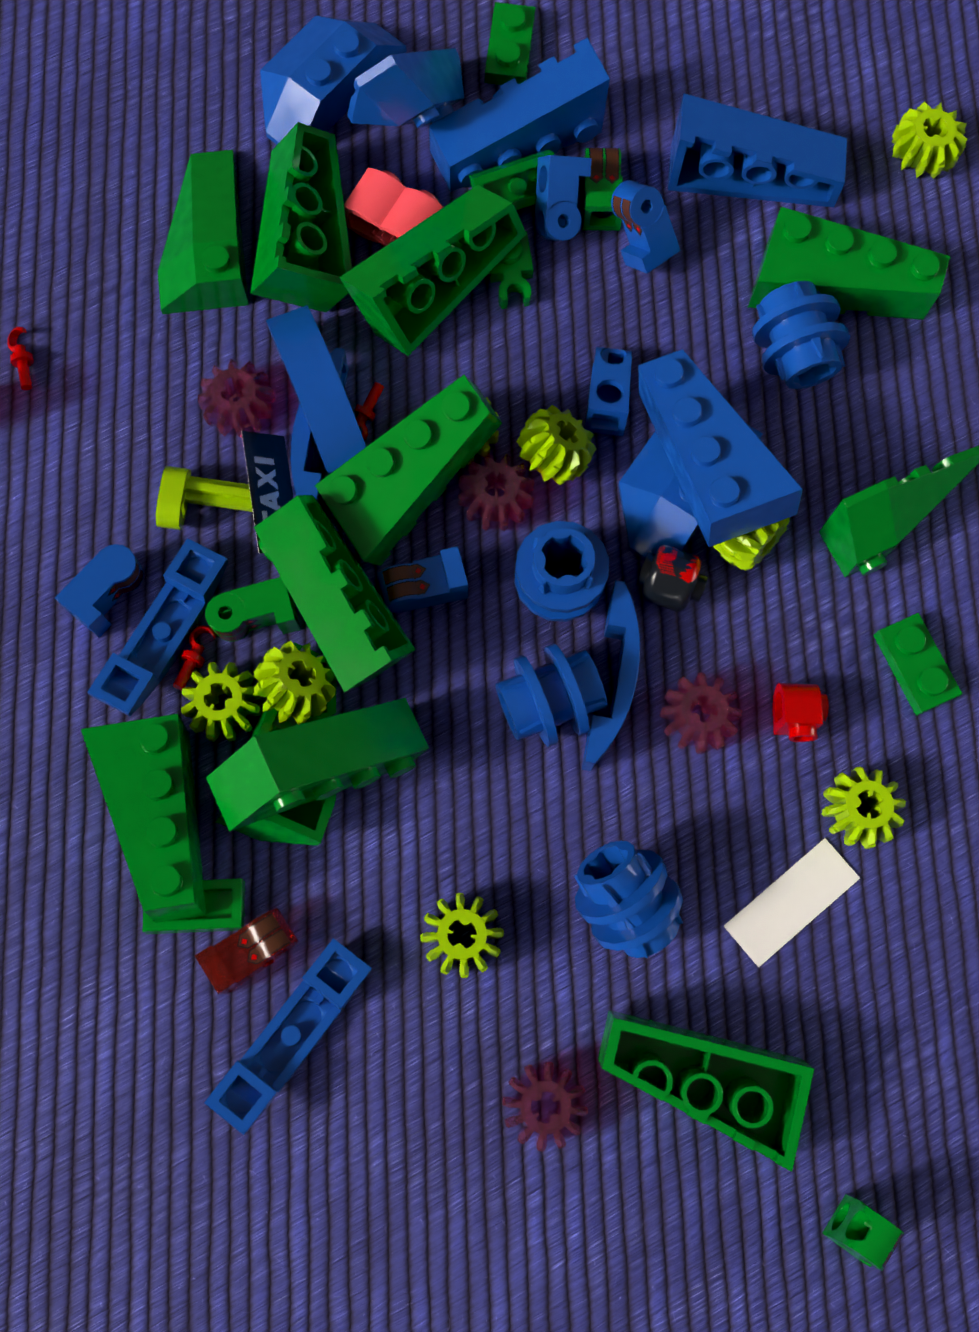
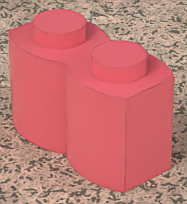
M367 168L344 203L347 228L367 240L381 243L384 247L443 208L432 193L426 190L405 187L401 180L392 172Z

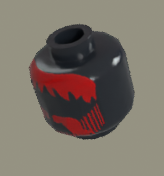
M662 545L655 553L648 551L636 586L642 587V597L647 602L680 612L687 607L690 600L700 601L708 576L700 574L702 564L697 555L669 545Z

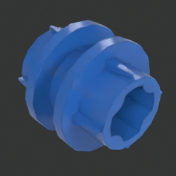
M796 281L771 291L762 299L760 304L756 305L760 319L753 326L752 336L754 342L759 347L767 348L762 354L761 359L763 369L768 374L780 375L781 380L785 381L789 389H803L818 385L829 380L842 367H845L842 350L849 344L850 334L848 328L843 323L834 322L839 317L841 309L834 296L820 294L812 282Z
M554 521L538 526L525 537L517 552L514 584L519 598L532 613L548 621L567 622L583 617L597 605L604 592L609 576V557L603 542L593 531L576 522ZM565 565L573 569L577 577L565 575L557 579L551 576L545 568L556 569Z
M554 643L545 646V665L533 669L527 657L521 655L514 658L513 662L516 676L497 682L495 685L503 713L517 741L539 734L547 747H551L558 743L556 726L569 722L576 734L582 735L589 731L587 714L607 706V698L600 675L588 652L581 650L565 657L558 645Z
M611 841L589 854L581 863L577 874L574 875L579 885L575 896L576 909L582 918L591 923L593 936L605 949L623 950L630 957L648 958V956L661 951L669 945L677 935L680 924H683L679 915L683 903L681 889L674 880L668 877L666 864L654 851L636 850L634 845L628 841Z

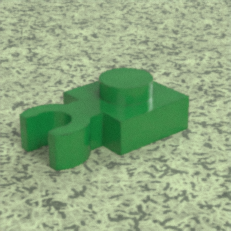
M528 233L489 272L490 283L501 282L498 302L502 309H507L508 294L511 292H517L522 295L524 306L530 305L531 286L526 279L533 278V264Z

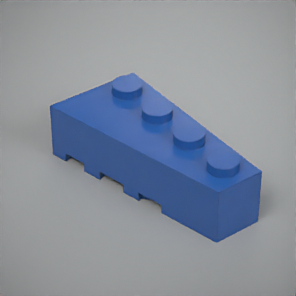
M588 37L574 44L576 53L562 61L557 62L553 56L538 64L541 72L518 84L515 78L502 84L490 101L484 103L481 99L477 98L429 125L430 152L450 192L461 187H472L469 175L546 150H551L555 154L561 148L576 142L584 143L590 141L597 134L602 133L610 78Z
M683 94L671 144L667 190L834 207L845 185L847 138Z
M683 349L638 365L639 395L708 547L797 515L803 489Z

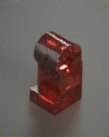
M275 908L257 917L216 945L207 947L196 954L195 958L216 992L227 995L273 964L275 959L286 953L299 941L279 909Z

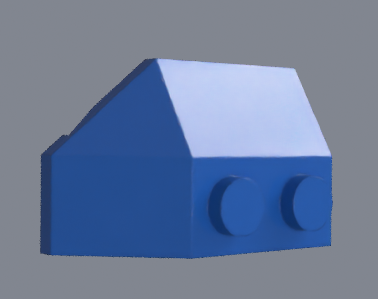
M316 15L260 70L267 138L277 145L297 122L327 132L348 111L351 97L356 92L354 88L355 78L392 54L406 53V45L376 23Z
M456 48L392 54L355 78L354 88L356 92L351 97L347 116L351 123L403 126L414 123L418 129L454 112L452 106L464 99L460 58Z
M748 425L757 437L761 439L763 433ZM655 431L618 484L629 550L644 560L648 551L655 553L662 545H669L684 550L699 529L695 516Z

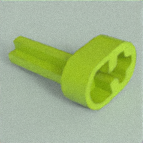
M165 466L156 505L157 527L182 530L188 503L253 512L249 484L191 476V470L187 468Z

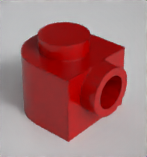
M778 683L776 685L773 695L774 735H789V740L793 742H810L818 739L817 729L827 720L829 703L827 695L821 694L817 684Z

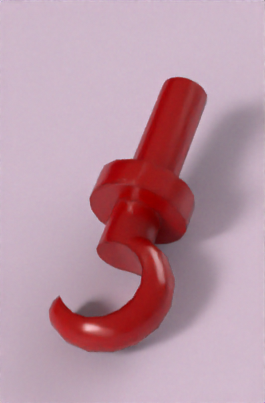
M18 326L9 333L7 345L13 352L10 355V361L12 366L18 368L21 389L30 390L32 389L29 366L34 363L32 353L26 351L25 345H17L18 336L23 332L26 333L24 327Z
M378 382L374 383L364 404H357L354 412L358 414L356 420L358 426L362 429L364 442L368 437V428L365 423L367 420H374L376 414L372 410L384 389V386Z
M198 626L190 633L189 644L192 649L184 650L181 655L184 664L173 683V687L182 690L186 686L195 667L201 668L205 659L201 655L205 648L195 641L201 633H209L216 639L217 634L210 626Z

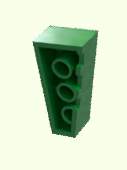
M297 122L271 152L250 294L301 307L308 305L309 309L327 313L349 293L339 277L352 269L335 134Z
M477 185L339 278L375 335L409 356L527 233L512 202Z
M780 207L766 245L748 308H757L756 305L760 304L767 294L783 285L796 281H809L815 285L816 290L820 294L832 295L837 299L841 308L840 314H845L846 310L866 311L868 316L923 320L941 293L950 256Z
M462 375L318 482L315 487L363 561L381 566L391 555V549L403 536L406 537L418 523L416 520L433 500L437 501L447 489L446 485L460 468H465L502 422L478 386L467 376Z
M313 495L296 496L254 527L260 538L258 541L260 549L276 567L344 693L372 680L416 650Z
M406 698L256 735L209 774L206 779L230 832L308 802L329 798L352 786L354 789L365 787L378 780L381 775L387 773L390 778L403 775L416 767L414 759L427 751L429 746Z
M172 714L81 729L143 911L156 923L206 916L190 735L179 715Z
M609 1010L598 1055V1061L602 1069L651 1096L669 1103L693 1119L713 1127L741 1145L759 1152L792 1172L814 1073L812 1066L801 1058Z

